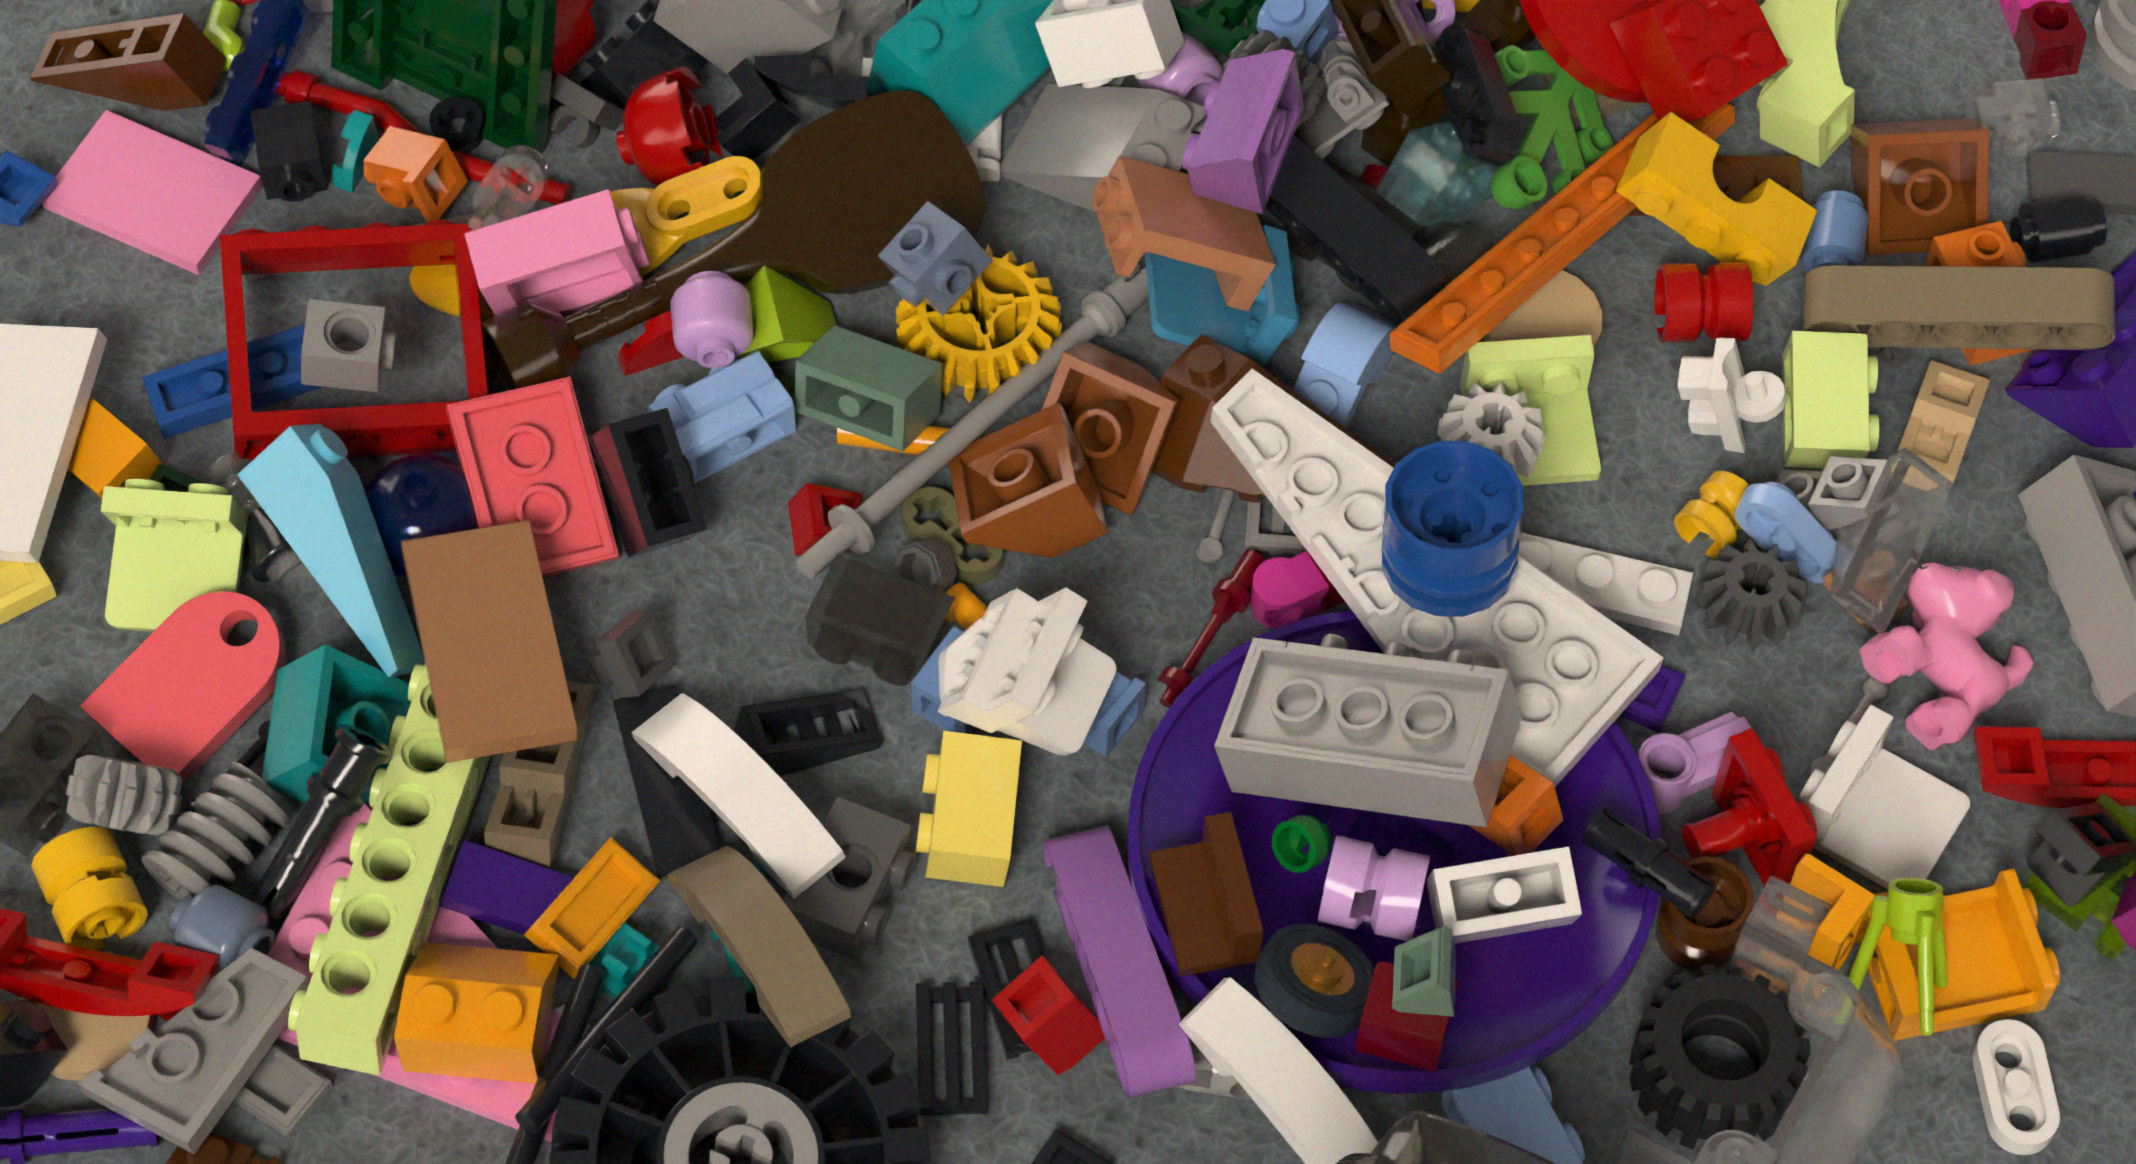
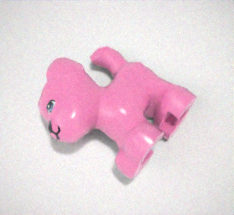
M1934 562L1923 563L1911 574L1907 593L1914 609L1912 612V624L1921 630L1917 632L1914 627L1909 625L1895 627L1889 633L1883 632L1875 635L1860 649L1864 669L1879 682L1891 683L1900 676L1906 674L1911 676L1920 671L1939 689L1938 699L1919 705L1905 719L1906 729L1929 750L1939 749L1944 744L1961 742L1972 729L1980 713L1986 712L1996 705L2008 690L2023 684L2033 667L2031 654L2020 645L2012 646L2008 660L2002 666V664L1986 654L1976 638L1994 627L2002 613L2008 610L2013 603V583L2009 577L1995 570L1980 571L1963 566L1948 567Z

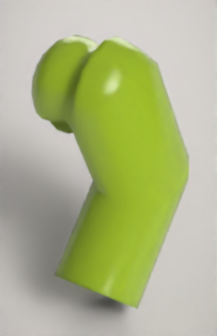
M216 0L212 5L203 34L227 58L222 71L226 72L229 69L233 74L243 77L248 64L251 62L255 63L257 58L256 51L253 47L242 44V38L235 33L241 16L239 6L228 0Z

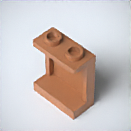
M1121 155L1117 158L1108 177H1102L1095 188L1093 209L1097 213L1105 238V246L1109 250L1117 275L1129 278L1142 255L1147 252L1214 270L1226 306L1249 311L1270 272H1272L1276 265L1256 212L1194 195L1188 174Z

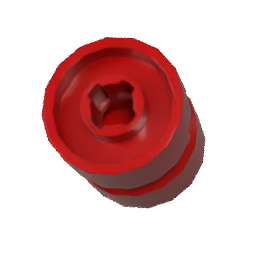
M1694 262L1660 263L1655 276L1654 308L1655 315H1666L1665 326L1657 327L1659 342L1694 343L1702 330H1705L1710 340H1716V338H1735L1736 342H1746L1750 337L1753 320V284L1748 263L1718 262L1716 265H1709L1704 275H1702Z

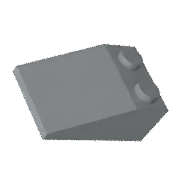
M1047 84L1000 165V176L1095 212L1093 209L1095 188L1102 177H1108L1119 155L1188 174V171L1183 169L1182 166L1184 151L1191 136V128L1205 116L1204 106L1159 89L1110 86L1083 88L1082 85L1058 87L1057 84Z

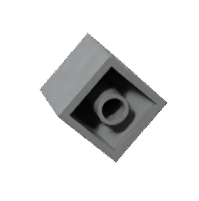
M660 0L653 21L728 74L745 58L755 64V57L803 55L830 41L834 37L845 0Z

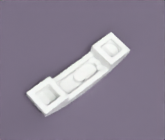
M681 693L631 732L634 740L672 778L678 775L748 845L753 859L793 899L846 858L843 850L775 771L724 722L691 697Z
M1231 977L1224 978L1179 1023L1180 1027L1221 1076L1233 1075L1305 1164H1390L1363 1118L1325 1069L1265 1006Z

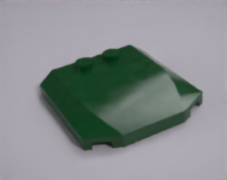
M333 0L331 68L380 91L393 79H397L442 101L452 97L468 98L476 102L481 108L483 118L486 121L482 138L534 161L546 150L557 0Z

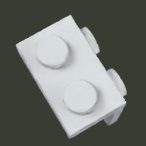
M1870 704L1857 725L1848 720L1844 723L1828 752V755L1834 757L1835 761L1827 773L1818 769L1814 770L1797 802L1802 801L1805 803L1814 817L1817 826V838L1813 848L1888 889L1889 882L1895 879L1928 878L1965 818L1970 807V799L1960 790L1883 749L1884 741L1894 717Z

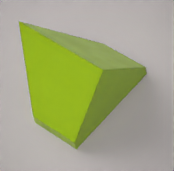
M764 265L744 286L749 291L751 299L754 340L738 358L742 359L756 351H759L766 363L800 357L832 326L836 325L831 303Z

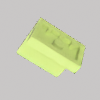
M1591 335L1477 342L1465 352L1460 381L1462 396L1468 397V391L1475 382L1485 392H1493V389L1501 381L1506 395L1511 397L1525 391L1528 399L1527 408L1541 409L1543 418L1541 430L1544 431L1543 435L1546 437L1543 453L1539 454V458H1536L1534 470L1529 474V477L1517 475L1523 486L1596 481L1600 477L1601 464L1587 391L1595 356Z

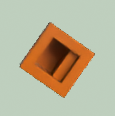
M389 126L363 160L365 179L370 184L376 185V190L383 200L396 208L403 209L409 207L420 210L426 222L439 220L468 182L445 139Z
M1510 755L1487 828L1468 826L1507 851L1508 857L1532 853L1563 821L1553 782Z

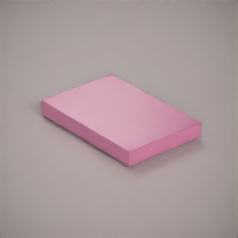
M105 110L56 176L58 184L44 199L42 204L49 211L200 275L219 249L220 235L231 232L263 187L261 176Z

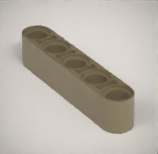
M1822 266L1812 269L1804 278L1803 331L1867 334L1868 347L2098 349L2112 343L2116 337L2115 281L2109 272L2095 268Z

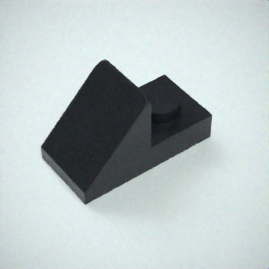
M2100 803L2055 809L2036 828L2045 840L2028 857L2026 863L2067 906L2072 907L2078 905L2136 860V839Z

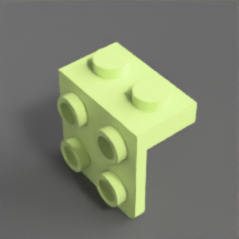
M127 479L125 481V488L104 486L101 512L116 525L105 607V619L108 624L116 629L154 632L178 607L192 598L217 591L239 593L248 512L232 495H228V489L218 485L195 483L189 485L188 492L164 491V484L146 479ZM234 626L230 629L228 635L233 631Z

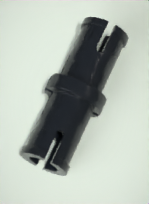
M1604 807L1602 811L1597 813L1582 836L1581 842L1584 845L1589 846L1600 855L1602 854L1628 873L1629 882L1640 889L1647 886L1673 903L1675 907L1686 913L1691 919H1694L1704 909L1716 890V882L1695 871L1669 852L1670 845L1659 837L1653 840L1628 825L1607 807Z

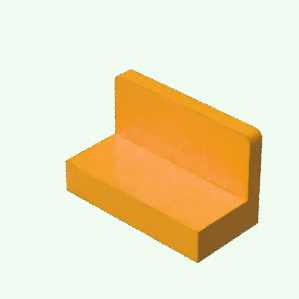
M1804 854L1797 864L1778 918L1813 940L1796 986L1819 999L1852 953L1875 895L1810 854Z

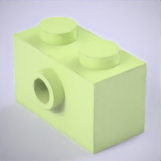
M1792 331L1782 353V380L1787 398L1783 409L1785 467L1825 469L1830 456L1866 458L1869 451L1875 452L1877 450L1879 441V417L1877 414H1869V393H1875L1877 388L1878 360L1876 356H1868L1867 334Z

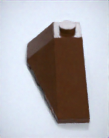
M1200 335L1162 375L1160 383L1179 402L1152 472L1184 490L1205 493L1207 486L1237 491L1240 500L1260 503L1262 496L1266 497L1210 422L1212 407L1251 369L1257 371L1393 468L1396 465L1253 360L1203 335Z

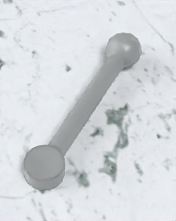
M1223 489L1209 535L1196 548L1198 558L1204 562H1216L1223 554L1220 538L1236 491Z
M1873 677L1866 679L1862 686L1864 695L1848 721L1857 725L1870 704L1873 705L1875 701L1881 700L1887 695V683H1881ZM1827 752L1825 757L1815 759L1811 764L1810 774L1812 775L1815 769L1827 773L1835 758L1828 755Z

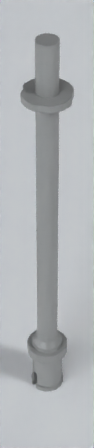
M1137 264L1129 278L1120 275L1103 291H1092L1081 301V317L1053 340L1054 344L1050 349H1044L1038 353L1041 359L1038 363H1026L1021 368V374L1011 376L858 508L853 510L844 504L832 508L828 512V520L832 530L796 560V565L800 572L807 578L813 579L848 548L857 554L868 553L875 545L870 529L1055 372L1063 351L1082 343L1090 342L1097 335L1114 337L1125 327V319L1149 299L1146 268L1144 267L1141 270L1140 264Z

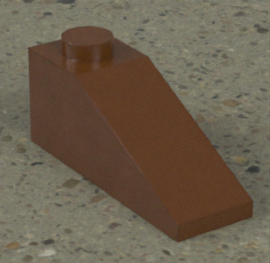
M185 13L51 32L30 79L38 83L167 111L205 106L215 91L216 82L227 58ZM62 47H64L63 50H62V52H61V54H60V56H59V59H58L56 65L54 66V64H55V62H56V60H57V57H58V55H59V53H60Z

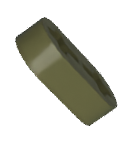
M927 486L918 488L903 501L901 524L904 534L912 543L932 537L950 549L957 570L956 579L965 584L979 585L988 583L997 577L1002 570L1004 549L984 546L986 547V561L984 563L977 558L971 559L968 563L964 561V548L958 540L974 551L980 549L982 545L967 543L961 535L954 496L941 488ZM938 508L941 511V524L947 530L944 531L931 520L926 521L922 525L918 524V510L922 509L927 513H932Z

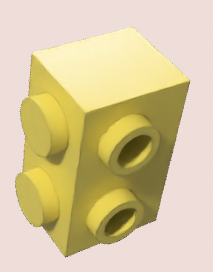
M943 731L939 755L927 753L922 793L934 794L932 814L920 813L915 852L928 854L925 878L1004 887L1011 857L1022 740Z

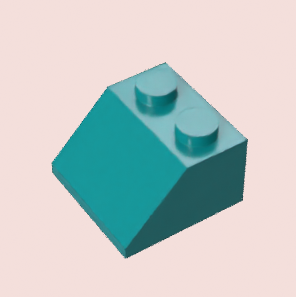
M326 644L277 670L262 780L272 790L306 804L310 797L306 791L308 787L307 781L312 772H321L339 741L335 733L340 724L357 727L373 735L389 747L390 734L396 717L398 715L406 717L411 702L408 701L409 683L397 677L388 678L384 671ZM391 758L387 764H379L361 794L364 803L368 807H370L369 798L374 775L379 768L387 770Z

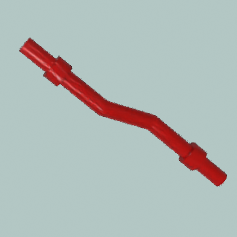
M253 62L249 63L244 73V84L246 86L284 96L287 104L311 101L312 106H318L348 116L354 110L373 116L375 124L384 132L391 126L424 134L387 102L324 84L318 75L298 69L290 74ZM451 149L466 178L492 186L495 194L519 200L522 195L553 205L570 201L572 194L571 184L530 173L528 165L503 159L499 164Z

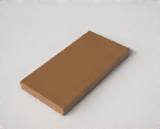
M530 521L401 541L402 555L445 762L450 763L577 741V725Z

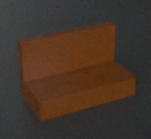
M1231 812L1204 816L1202 842L1151 851L1148 857L1179 977L1256 963L1261 952L1264 930Z

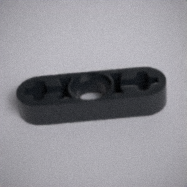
M1453 23L1442 31L1436 41V45L1452 73L1449 81L1440 89L1464 154L1471 159L1490 166L1500 167L1510 160L1517 149L1521 135L1520 122L1487 35L1462 24Z

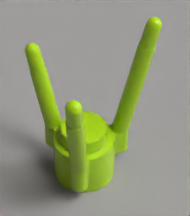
M1899 878L1889 882L1888 896L1875 895L1871 906L1870 921L1836 1010L1837 1018L1841 1020L1848 1018L1883 927L1886 924L1892 929L1891 937L1895 941L1918 945L1920 1031L1924 1036L1933 1034L1934 982L1938 988H1945L1948 985L1943 928L1944 895L1943 887L1940 884L1921 878Z

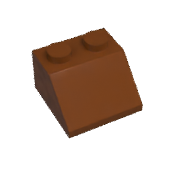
M1971 118L1852 124L1851 176L1855 195L1863 201L1864 209L1869 216L1866 240L1867 255L1929 252L1933 237L1988 224V128Z

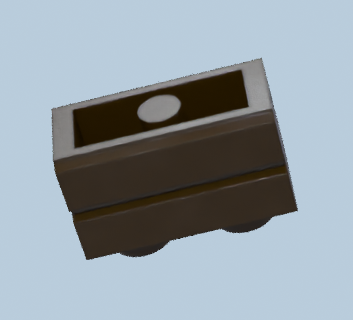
M1332 0L1330 2L1338 20L1342 22L1341 26L1369 82L1384 95L1387 94L1389 99L1403 111L1412 110L1449 81L1452 73L1414 0Z

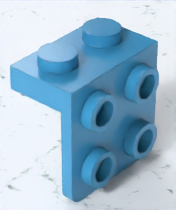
M1264 225L1262 228L1276 265L1272 272H1270L1248 312L1226 306L1213 269L1149 252L1145 253L1151 326L1154 333L1160 338L1190 346L1200 335H1203L1250 358L1263 368L1284 339H1289L1294 334L1300 318V308L1295 303L1292 280L1294 262L1289 256L1287 232Z

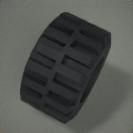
M1715 964L1700 966L1696 978H1693L1685 970L1673 977L1670 988L1662 984L1653 994L1650 1006L1645 1007L1632 1046L1629 1065H1633L1629 1080L1632 1091L1642 1090L1637 1104L1644 1116L1656 1110L1659 1113L1655 1128L1666 1137L1674 1127L1682 1131L1683 1136L1679 1145L1694 1150L1698 1138L1709 1140L1708 1153L1723 1154L1728 1140H1734L1737 1152L1751 1148L1757 1133L1763 1141L1767 1140L1775 1134L1779 1122L1784 1123L1789 1116L1808 1069L1806 1063L1810 1055V1039L1802 1038L1807 1025L1801 1013L1789 1014L1793 1000L1784 990L1776 995L1768 990L1771 980L1759 973L1754 981L1742 977L1744 970L1742 967L1729 965L1726 974H1717ZM1703 1035L1725 1037L1740 1045L1748 1053L1754 1063L1756 1072L1739 1080L1715 1079L1699 1071L1689 1061L1682 1044L1694 1037Z

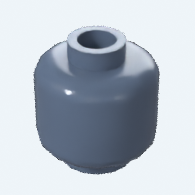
M216 884L202 889L195 897L185 896L175 907L169 921V930L174 933V946L219 955V967L212 978L250 948L267 955L274 944L275 938L274 931L269 929L270 921L264 907Z

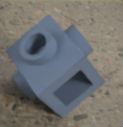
M929 201L923 205L878 255L894 274L888 284L899 296L915 308L921 301H924L942 316L993 261L964 226Z

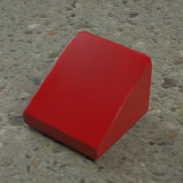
M806 483L788 502L795 556L804 554L832 530L828 520V512L832 508L844 504L855 510L863 503L862 493Z

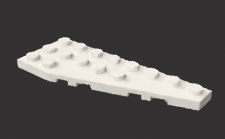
M1251 369L1212 407L1210 421L1383 652L1388 643L1400 642L1409 647L1411 650L1410 657L1447 662L1448 656L1452 651L1464 650L1474 657V665L1509 670L1522 714L1510 755L1552 781L1554 787L1559 784L1660 671L1664 657L1519 555L1517 573L1508 592L1488 609L1464 617L1434 616L1410 607L1392 592L1382 572L1385 485L1394 468L1254 369Z

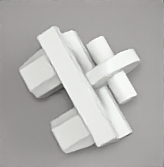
M1716 338L1713 357L1683 356L1681 359L1678 390L1681 400H1690L1688 424L1691 433L1721 435L1725 450L1745 453L1746 442L1741 428L1742 420L1754 423L1766 422L1776 417L1784 409L1787 398L1781 379L1773 373L1766 371H1753L1745 375L1735 338Z

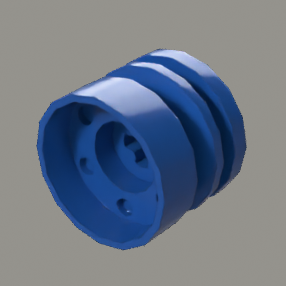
M1437 441L1414 449L1395 465L1385 485L1382 572L1392 592L1410 607L1434 616L1464 617L1490 608L1508 592L1517 573L1519 537L1521 535L1524 511L1523 485L1512 465L1493 450L1468 441Z

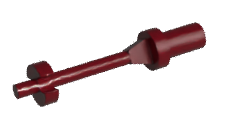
M1245 550L1228 579L1218 581L1212 591V597L1215 600L1211 611L1212 617L1180 668L1168 666L1162 671L1157 681L1167 685L1165 693L1160 699V703L1163 706L1170 708L1177 696L1179 697L1184 689L1190 685L1191 673L1222 623H1226L1236 612L1244 613L1251 602L1249 592L1252 588L1253 574L1257 567L1266 561L1258 552Z

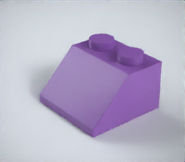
M1280 49L1229 60L1222 80L1214 79L1212 81L1204 103V115H1207V119L1201 134L1193 133L1190 136L1183 156L1182 166L1183 169L1188 171L1194 195L1263 214L1304 108L1295 52Z

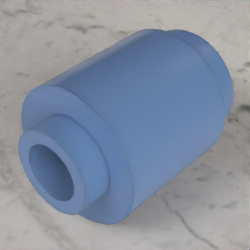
M1834 190L1821 194L1812 206L1818 211L1804 243L1802 256L1804 269L1810 272L1812 269L1822 266H1863L1869 216L1864 209L1863 201L1857 195L1847 191Z

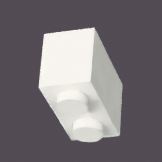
M1053 0L1035 22L1058 87L1081 83L1083 88H1095L1110 82L1116 77L1134 75L1136 79L1155 77L1168 69L1169 63L1185 43L1170 0Z
M1569 846L1433 869L1426 879L1435 929L1444 925L1451 928L1454 944L1572 924L1582 915Z

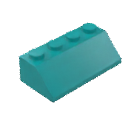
M922 0L878 40L869 78L888 92L911 91L929 99L954 126L967 147L1051 69L1035 22L1053 0Z

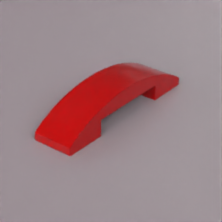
M1977 726L1973 732L1982 789L1985 792L2016 802L2052 808H2068L2093 803H2100L2103 807L2136 806V741L2042 740L2040 727Z
M0 908V989L40 1004L63 1010L105 1016H144L176 1011L194 1005L219 967V955L156 941H154L144 958L138 960L27 936L26 914Z

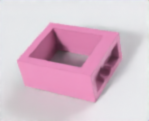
M609 189L464 233L479 289L495 316L526 301L561 315L585 309L644 281L640 268L651 265L642 234L636 228L630 208L626 207L618 210Z

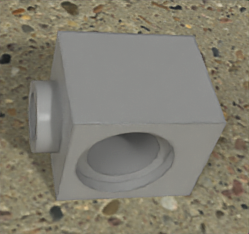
M308 299L301 351V384L378 392L380 370H393L396 332L385 331V307ZM343 342H356L363 347L349 352L343 351L336 346Z

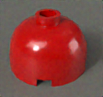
M678 67L660 73L642 82L630 95L623 111L624 130L618 131L616 134L618 150L624 163L627 166L636 165L640 174L656 187L669 179L710 164L709 149L722 157L721 144L717 140L720 132L714 112L710 104L700 107L692 91L702 88L698 78L686 67ZM703 149L707 155L702 163L692 164L687 154Z

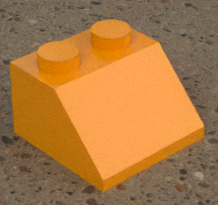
M425 942L405 975L394 1033V1040L403 1071L535 1084L543 1063L560 964L559 955Z

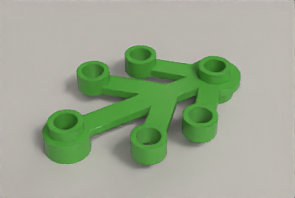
M1508 45L1494 53L1506 87L1515 84L1527 75H1553L1547 90L1508 91L1517 116H1534L1515 158L1496 170L1491 181V191L1494 199L1502 207L1521 210L1541 200L1547 192V179L1540 163L1552 138L1562 169L1553 178L1555 194L1586 170L1584 163H1594L1613 147L1610 133L1603 125L1593 90L1572 78L1550 57L1546 50L1522 51L1515 45ZM1571 97L1573 98L1582 127L1577 132L1574 130L1568 109Z

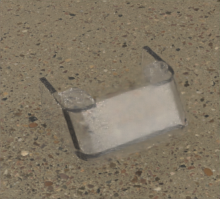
M1746 923L1740 933L1730 965L1744 968L1742 977L1754 981L1759 973L1771 980L1768 990L1774 995L1784 990L1788 995V1008L1794 1020L1806 1030L1825 1039L1769 1144L1743 1131L1724 1130L1712 1135L1704 1143L1696 1160L1692 1162L1631 1130L1624 1142L1618 1164H1858L1903 1079L1906 1068L1904 1055L1858 989L1845 974Z

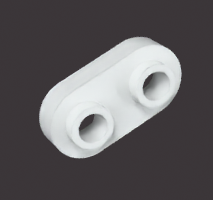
M2010 1019L1995 1021L1982 1031L1972 1053V1063L1986 1125L1992 1139L2004 1150L2017 1155L2035 1154L2043 1150L2050 1143L2060 1122V1111L2045 1047L2037 1032L2027 1024ZM1998 1052L2011 1053L2017 1059L2018 1066L2015 1068L2001 1066L1997 1062L1995 1054ZM2016 1113L2023 1114L2030 1119L2033 1128L2028 1131L2018 1130L2011 1124L2009 1116Z

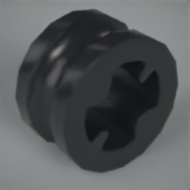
M452 97L436 104L431 111L429 123L432 136L445 139L450 149L468 153L477 148L484 140L482 138L483 128L485 127L482 110L476 102L464 97ZM453 119H465L462 132H450L449 127L452 126Z

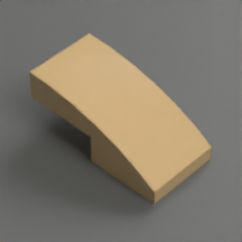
M1931 360L1890 473L1950 493L1990 380Z

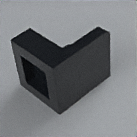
M745 58L728 72L743 95L716 118L717 126L721 131L717 136V140L733 156H741L753 160L770 148L802 119L778 85L754 69V63Z

